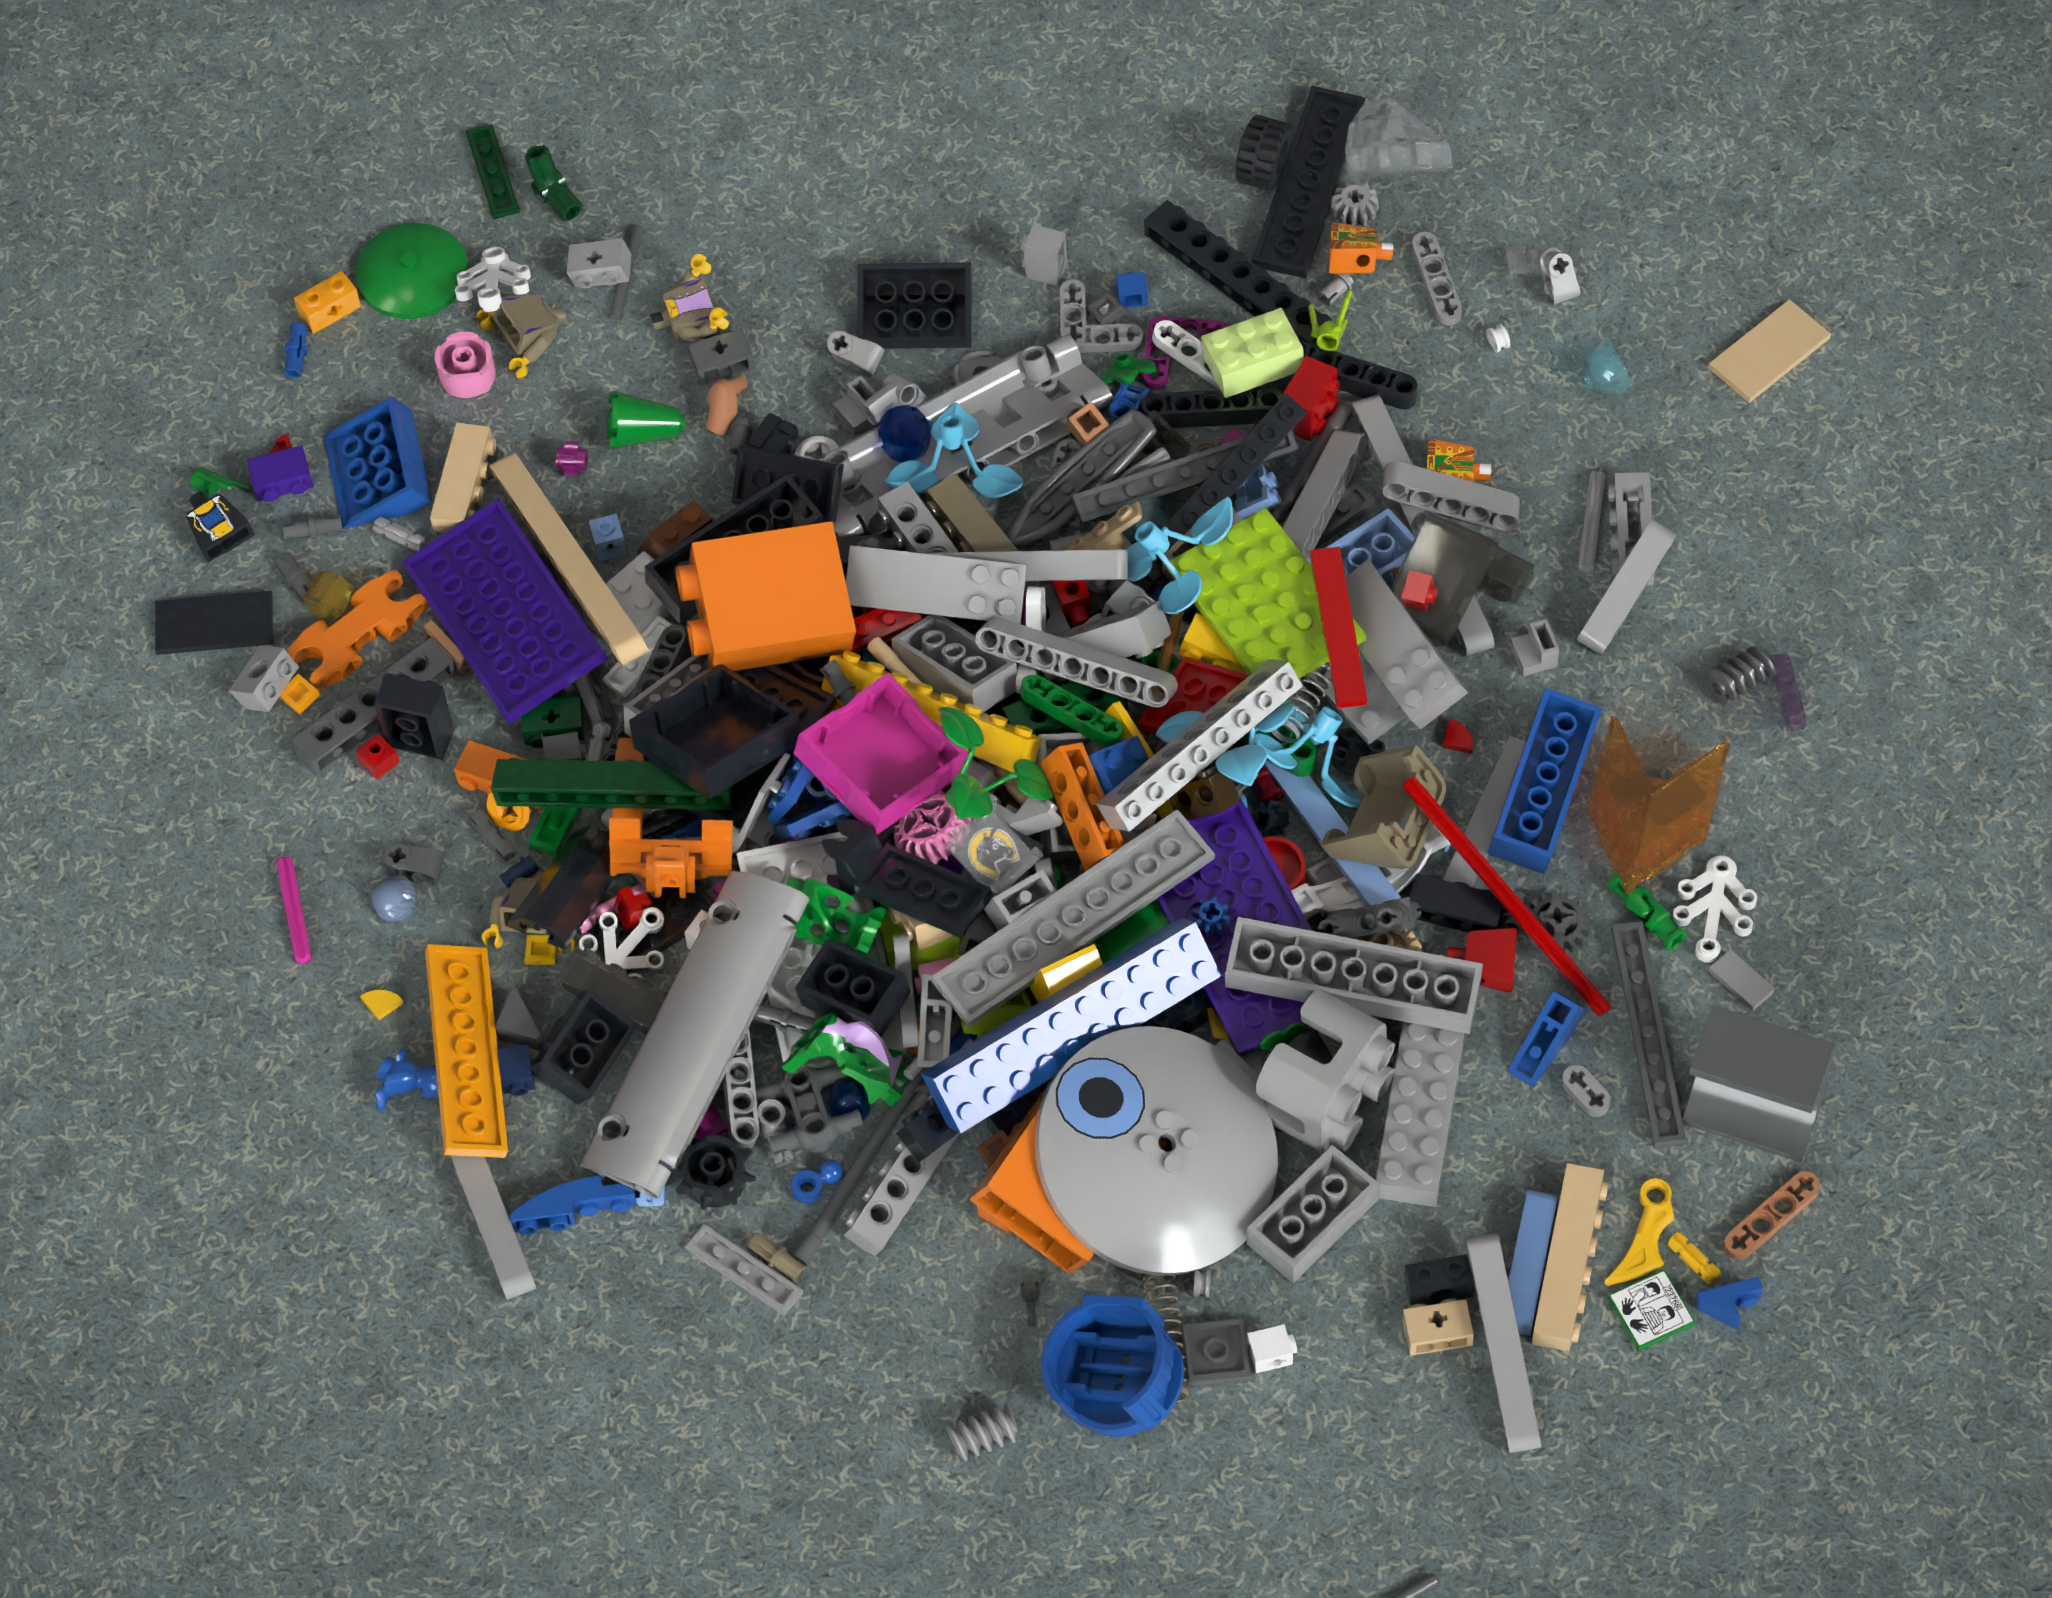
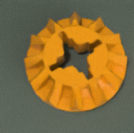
M493 793L489 794L487 798V811L496 825L510 831H518L530 821L529 816L532 812L531 808L513 806L512 809L514 811L507 815L508 806H497Z

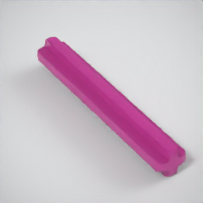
M286 856L279 858L276 864L294 958L297 964L310 962L312 957L292 858Z

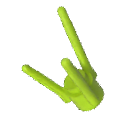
M1348 290L1336 322L1326 321L1318 327L1314 306L1312 304L1308 306L1312 325L1311 336L1317 338V345L1323 350L1336 351L1338 349L1340 339L1348 323V320L1344 319L1352 296L1351 290Z

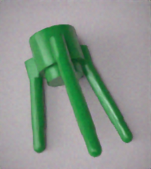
M204 467L197 468L190 479L191 487L197 489V492H204L208 499H210L208 495L217 493L220 487L231 490L232 486L247 491L252 490L250 485L222 476L217 472H211Z

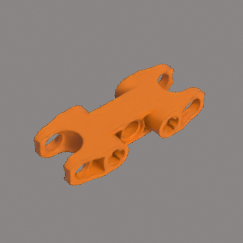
M397 570L389 571L367 582L352 596L351 605L354 607L353 610L332 626H329L324 620L313 623L287 649L286 652L298 665L309 658L323 660L322 664L309 678L310 683L319 692L334 683L342 681L361 666L362 657L358 654L363 649L361 646L369 640L372 642L381 634L389 642H393L409 630L414 622L428 609L427 600L422 594L413 595L401 602L389 599L390 595L404 584L401 578L402 575Z

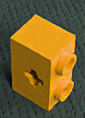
M343 271L336 273L294 297L298 316L308 326L312 334L361 307L357 289Z

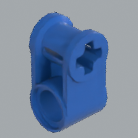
M1122 382L1109 406V426L1131 409L1141 412L1142 400L1146 395L1152 394V390L1149 388L1143 390Z

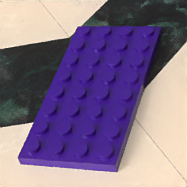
M499 498L402 561V564L509 724L609 659Z
M1242 799L1224 812L1188 821L1215 853V858L1156 899L1169 924L1179 918L1195 922L1197 919L1192 917V909H1200V899L1206 902L1216 897L1217 902L1221 906L1223 904L1228 905V912L1224 915L1230 917V925L1222 924V935L1216 932L1210 933L1206 937L1205 932L1201 928L1199 929L1221 974L1219 978L1202 988L1234 1050L1240 1057L1261 1048L1260 1042L1268 1034L1275 1031L1284 1032L1291 1024L1303 1023L1300 1010L1305 1002L1225 987V972L1237 918L1242 917L1312 931ZM1210 914L1208 919L1212 920L1214 915Z

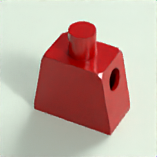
M1085 580L1047 581V585L1051 584L1067 623L1072 622L1074 627L1085 624L1090 619L1089 615L1091 614L1090 594Z
M1517 928L1470 931L1467 933L1466 948L1448 947L1447 957L1482 963L1483 969L1480 986L1512 993Z

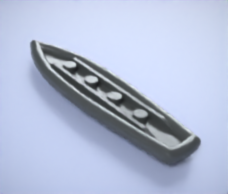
M1131 409L1056 468L1029 496L1018 512L1007 536L1013 545L1019 548L1038 541L1075 518L1077 513L1071 496L1112 482L1156 434V428L1151 420L1141 412Z

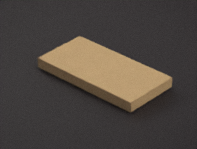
M1789 299L1712 360L1708 365V369L1750 403L1829 340L1831 333Z

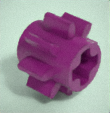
M566 441L564 448H557L556 468L563 469L565 477H578L580 470H587L588 450L580 449V442Z

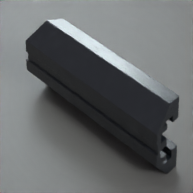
M592 824L572 834L511 916L509 927L526 934L532 924L537 931H540L541 928L546 929V934L549 935L548 943L565 950L617 877L610 876L609 831L601 830L600 827Z

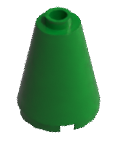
M617 391L610 392L608 403H612V408L607 411V440L611 439L608 449L677 438L679 432H684L685 415H680L678 408Z

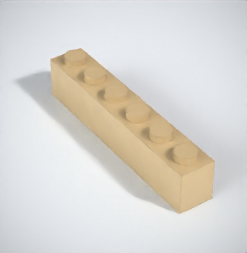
M1570 1163L1566 1165L1533 1331V1345L1570 1352L1571 1343H1578L1581 1324L1575 1322L1577 1313L1584 1314L1587 1295H1582L1581 1291L1583 1285L1589 1286L1592 1267L1587 1266L1588 1256L1595 1257L1598 1241L1597 1238H1592L1594 1228L1600 1229L1603 1211L1597 1209L1599 1200L1606 1201L1609 1183L1603 1182L1604 1170Z

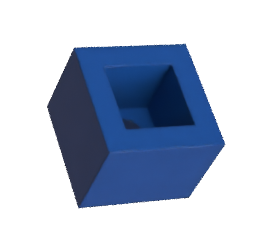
M1129 272L1123 275H1116L1117 297L1119 303L1124 308L1148 305L1144 272Z

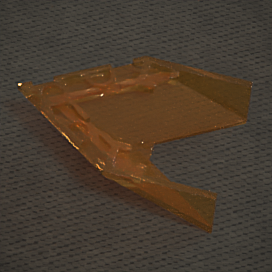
M1611 716L1587 815L1590 821L1594 822L1598 830L1599 840L1615 873L1618 872L1623 882L1622 887L1626 895L1634 891L1636 885L1643 880H1650L1682 858L1684 852L1694 845L1698 847L1706 841L1725 772L1730 743H1721L1667 781L1646 776L1618 718Z

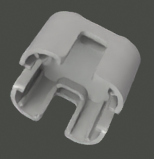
M1318 988L1300 1010L1301 1020L1303 1023L1318 1030L1320 1037L1333 1057L1332 1061L1328 1064H1321L1284 1043L1277 1044L1260 1072L1256 1084V1093L1266 1101L1268 1116L1271 1118L1275 1128L1323 1154L1332 1145L1346 1151L1352 1145L1361 1129L1363 1119L1355 1115L1365 1098L1368 1097L1375 1102H1379L1386 1094L1394 1077L1395 1069L1387 1066L1393 1054L1395 1043L1387 1039L1385 1023Z

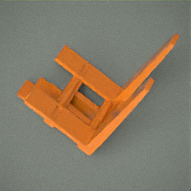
M632 738L618 739L615 761L635 760L644 762L643 754L634 749ZM613 808L612 818H609L610 876H617V873L635 874L636 877L646 878V892H655V897H661L662 887H680V898H686V893H695V879L708 878V875L726 876L728 878L732 871L733 821L703 819L702 839L651 840L642 839L643 809Z

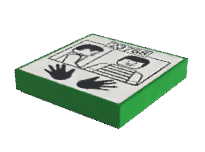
M1665 1269L1608 1295L1609 1302L1638 1351L1695 1325L1694 1318Z

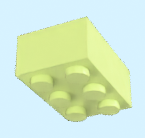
M1282 308L1201 336L1204 359L1225 398L1296 373L1304 360L1303 347Z

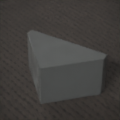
M517 988L511 989L495 1025L498 1039L517 1045L528 1044L529 1048L539 1051L543 1043L541 1034Z

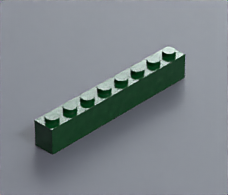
M510 758L497 759L491 791L497 806L732 810L737 783L713 798L708 799L655 762L635 760L607 761L603 759L597 761L576 759L548 760L544 758L522 760Z

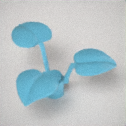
M957 402L949 407L932 426L931 436L937 442L931 465L928 467L921 461H906L897 465L890 472L888 478L884 480L886 486L892 490L908 481L916 494L925 493L927 489L933 487L938 482L937 476L932 472L936 469L941 447L944 445L946 449L954 450L962 445L975 475L978 476L973 480V488L979 495L987 498L1002 497L1023 486L1022 478L1007 466L990 464L983 471L978 468L967 441L972 440L978 435L980 430L979 423Z
M1227 496L1196 521L1191 530V535L1194 538L1170 531L1165 526L1160 530L1151 521L1140 525L1135 533L1137 542L1125 549L1128 550L1127 580L1135 582L1145 577L1150 572L1152 561L1157 558V554L1176 579L1168 583L1159 596L1161 609L1167 614H1178L1190 607L1201 592L1202 580L1200 575L1194 570H1190L1181 576L1167 559L1164 553L1170 545L1168 536L1195 545L1202 542L1206 546H1211L1219 542L1227 535L1232 526L1233 511L1231 499Z
M1284 701L1249 731V745L1222 753L1216 760L1218 771L1236 782L1252 786L1267 758L1265 749L1254 745L1255 732L1259 730L1267 733L1283 725L1294 711V702ZM1198 711L1178 713L1167 719L1159 727L1156 737H1159L1164 743L1168 744L1204 713Z
M1323 707L1310 726L1308 723L1302 724L1304 731L1300 734L1303 736L1292 747L1287 749L1268 735L1255 734L1253 742L1265 749L1267 758L1276 765L1286 769L1296 767L1298 763L1291 754L1307 739L1311 740L1315 745L1329 741L1321 772L1323 779L1321 786L1339 803L1349 807H1359L1362 798L1353 793L1341 780L1328 774L1334 743L1338 739V736L1334 733L1343 721L1337 712L1328 707ZM1294 709L1291 716L1299 721L1306 722L1303 714ZM1290 718L1287 719L1288 721L1292 722L1298 730H1301V726L1297 722L1293 721Z

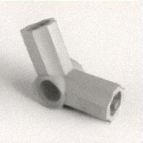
M892 373L884 380L882 389L860 405V409L871 424L876 425L897 408L901 407L907 412L929 400V398L919 389L918 385L898 373Z

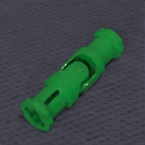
M1628 869L1620 870L1609 880L1607 888L1612 892L1615 891L1624 900V906L1628 910H1633L1639 921H1643L1645 928L1650 933H1655L1664 942L1666 950L1671 951L1680 945L1687 937L1686 929L1679 928L1670 918V913L1651 896L1650 892L1644 886H1639L1630 877L1631 872Z

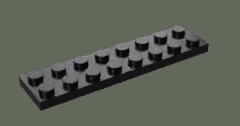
M1316 86L1311 87L1252 257V262L1258 267L1307 278L1331 207V199H1333L1334 192L1341 178L1365 107L1366 97Z

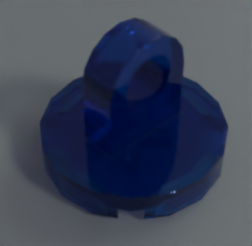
M899 405L889 409L882 416L878 428L879 438H882L884 452L892 460L899 463L910 460L917 461L929 449L933 423L920 410L910 405Z

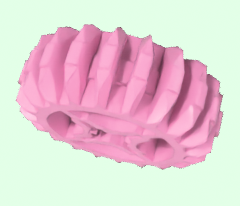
M940 790L936 795H933L898 820L899 824L895 826L894 843L899 849L937 864L940 859L948 860V856L952 853L958 854L957 849L959 847L966 846L965 839L972 837L970 831L974 827L973 818L958 820L955 809L948 804L945 793Z

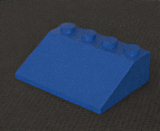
M390 396L323 435L342 528L346 529L373 523L379 517L391 519L409 515L432 502L412 409L394 397Z

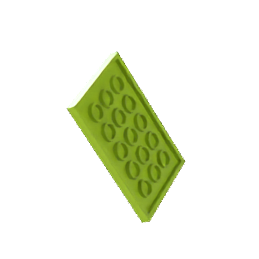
M1266 508L1231 526L1227 535L1219 542L1211 546L1201 543L1170 560L1181 576L1190 570H1194L1200 575L1202 589L1193 604L1249 675L1269 659L1289 661L1298 678L1329 662L1312 565ZM1167 568V570L1169 571V573H1170V574L1173 576V578L1175 579L1174 575H1173V574L1171 573V571ZM1353 618L1357 645L1366 641V634Z

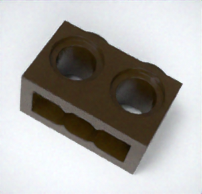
M1213 766L1197 773L1193 779L1169 798L1174 811L1178 809L1187 821L1224 812L1241 801L1233 780L1220 773L1218 769L1214 770Z

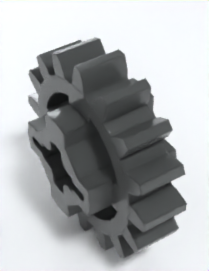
M1552 890V895L1549 898L1544 893H1541L1540 902L1532 899L1529 910L1562 949L1567 948L1571 953L1574 952L1575 943L1582 946L1584 944V937L1589 936L1591 916L1586 915L1587 906H1579V897H1575L1572 900L1568 899L1569 895L1566 891L1562 897L1557 895L1556 890ZM1527 934V939H1528V940H1533V939Z

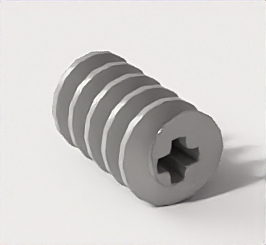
M1007 1402L1004 1403V1413L997 1406L992 1408V1418L983 1411L980 1412V1422L973 1415L968 1417V1427L961 1420L956 1421V1431L949 1424L946 1425L951 1443L956 1453L964 1461L968 1460V1450H971L976 1457L980 1456L981 1445L988 1452H991L992 1441H995L1000 1448L1004 1447L1005 1436L1012 1443L1016 1442L1017 1425Z

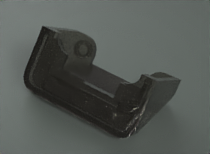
M1425 510L1422 513L1419 512L1411 523L1415 539L1390 588L1403 604L1401 596L1409 570L1433 576L1435 586L1438 587L1434 604L1429 603L1427 612L1409 607L1405 608L1432 645L1440 647L1446 645L1453 637L1495 555L1498 542L1445 517Z

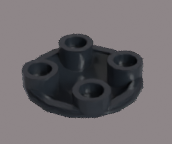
M1344 728L1341 730L1340 735H1337L1338 739L1334 743L1330 762L1340 772L1354 777L1355 768L1360 757L1384 752L1386 747L1378 739L1368 745L1353 728Z

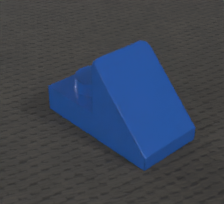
M1759 1276L1698 1292L1696 1300L1697 1309L1739 1330L1740 1315L1736 1306L1739 1305L1742 1309L1749 1308L1755 1305L1757 1300L1761 1299L1763 1287Z

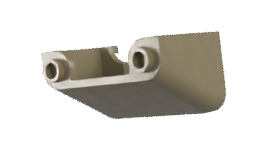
M1417 744L1360 757L1353 779L1355 785L1363 793V799L1347 834L1337 828L1331 829L1325 834L1320 846L1331 858L1395 869L1412 867L1416 863L1433 823L1404 790L1403 784L1409 778L1416 777L1441 806L1446 794V783L1443 776Z

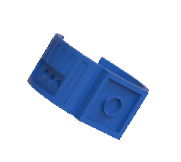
M1084 1294L1082 1306H1075L1065 1313L1049 1333L1042 1352L1041 1372L1045 1387L1050 1396L1078 1425H1083L1100 1435L1123 1437L1143 1430H1151L1170 1413L1178 1400L1183 1386V1358L1175 1340L1164 1329L1165 1321L1144 1298ZM1125 1356H1130V1361L1127 1364H1122V1359ZM1119 1374H1125L1126 1377L1119 1379ZM1120 1386H1124V1391L1116 1389Z

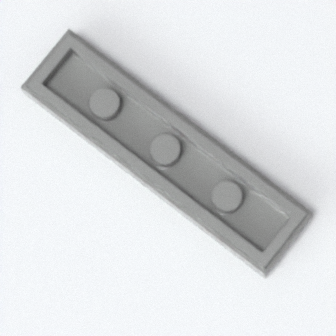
M703 1224L684 1246L686 1251L783 1316L787 1314L803 1294V1289L706 1224Z

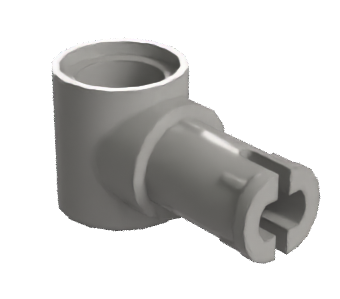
M765 1100L759 1105L757 1110L759 1130L763 1133L764 1138L768 1139L774 1163L782 1162L783 1156L785 1161L793 1159L794 1156L791 1150L774 1156L769 1136L788 1131L784 1121L785 1108L777 1100ZM766 1112H773L779 1119L775 1122H768L762 1115Z

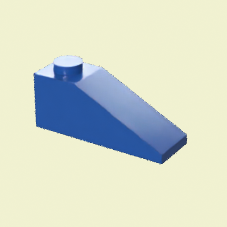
M1553 991L1507 1072L1534 1087L1572 1036L1587 1008L1566 995Z

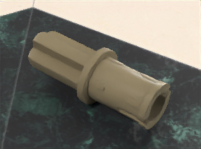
M755 1234L749 1241L748 1246L750 1249L768 1261L770 1268L775 1267L791 1279L792 1282L796 1283L806 1272L807 1266L786 1252L787 1248L784 1246L780 1248L763 1234Z

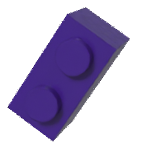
M303 445L247 460L257 501L264 500L270 502L278 499L281 495L289 493L302 494L308 488L314 487Z

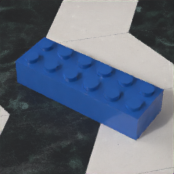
M1545 688L1487 851L1488 854L1537 872L1545 873L1556 846L1602 708Z

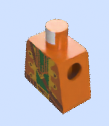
M1331 222L1329 273H1373L1376 260L1392 261L1393 244L1378 243L1376 229Z
M1428 439L1427 469L1471 482L1491 481V464L1474 463L1475 448Z

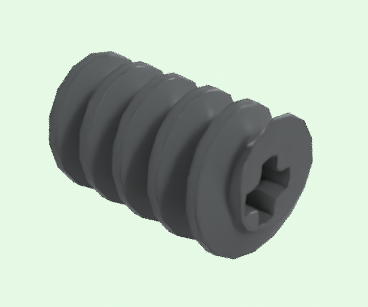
M1751 646L1746 652H1740L1737 658L1732 657L1727 663L1719 664L1717 669L1709 670L1707 680L1713 695L1721 704L1726 705V695L1731 700H1735L1737 698L1736 690L1740 694H1745L1747 691L1746 685L1751 689L1756 687L1755 678L1760 683H1764L1766 681L1765 673L1773 678L1776 675V671L1765 652L1759 647Z

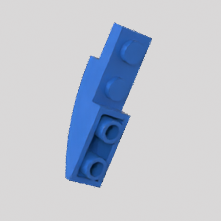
M601 1175L581 1178L536 1195L510 1214V1222L514 1232L519 1231L520 1234L524 1235L537 1232V1229L542 1228L562 1231L567 1229L569 1225L576 1224L575 1213L592 1216L597 1214L599 1210L611 1209L614 1212H624L629 1210L630 1206H637L636 1192L624 1184L604 1186Z

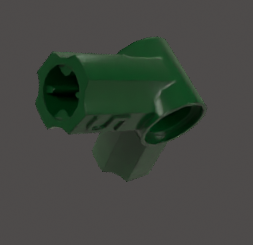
M545 145L529 148L524 158L534 180L531 182L534 193L536 195L539 194L544 199L543 203L547 202L563 221H570L578 216L583 210V205L568 188L561 172L556 169L549 149Z

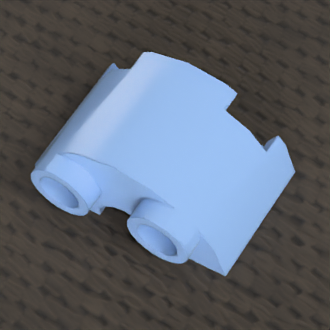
M1262 463L1235 492L1237 497L1235 500L1236 511L1243 519L1264 508L1269 511L1282 504L1276 490L1279 487L1278 481L1272 471L1267 473Z

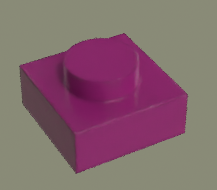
M714 1104L708 1107L695 1133V1137L700 1141L704 1140V1137L708 1135L721 1136L722 1133L728 1132L727 1126Z

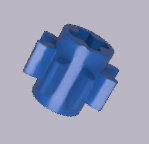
M1216 897L1206 902L1200 899V909H1192V917L1197 919L1195 922L1198 929L1201 928L1205 932L1206 937L1210 933L1216 932L1222 935V924L1230 925V917L1224 915L1228 912V905L1223 904L1221 906L1217 902ZM1210 914L1214 915L1212 920L1208 919Z

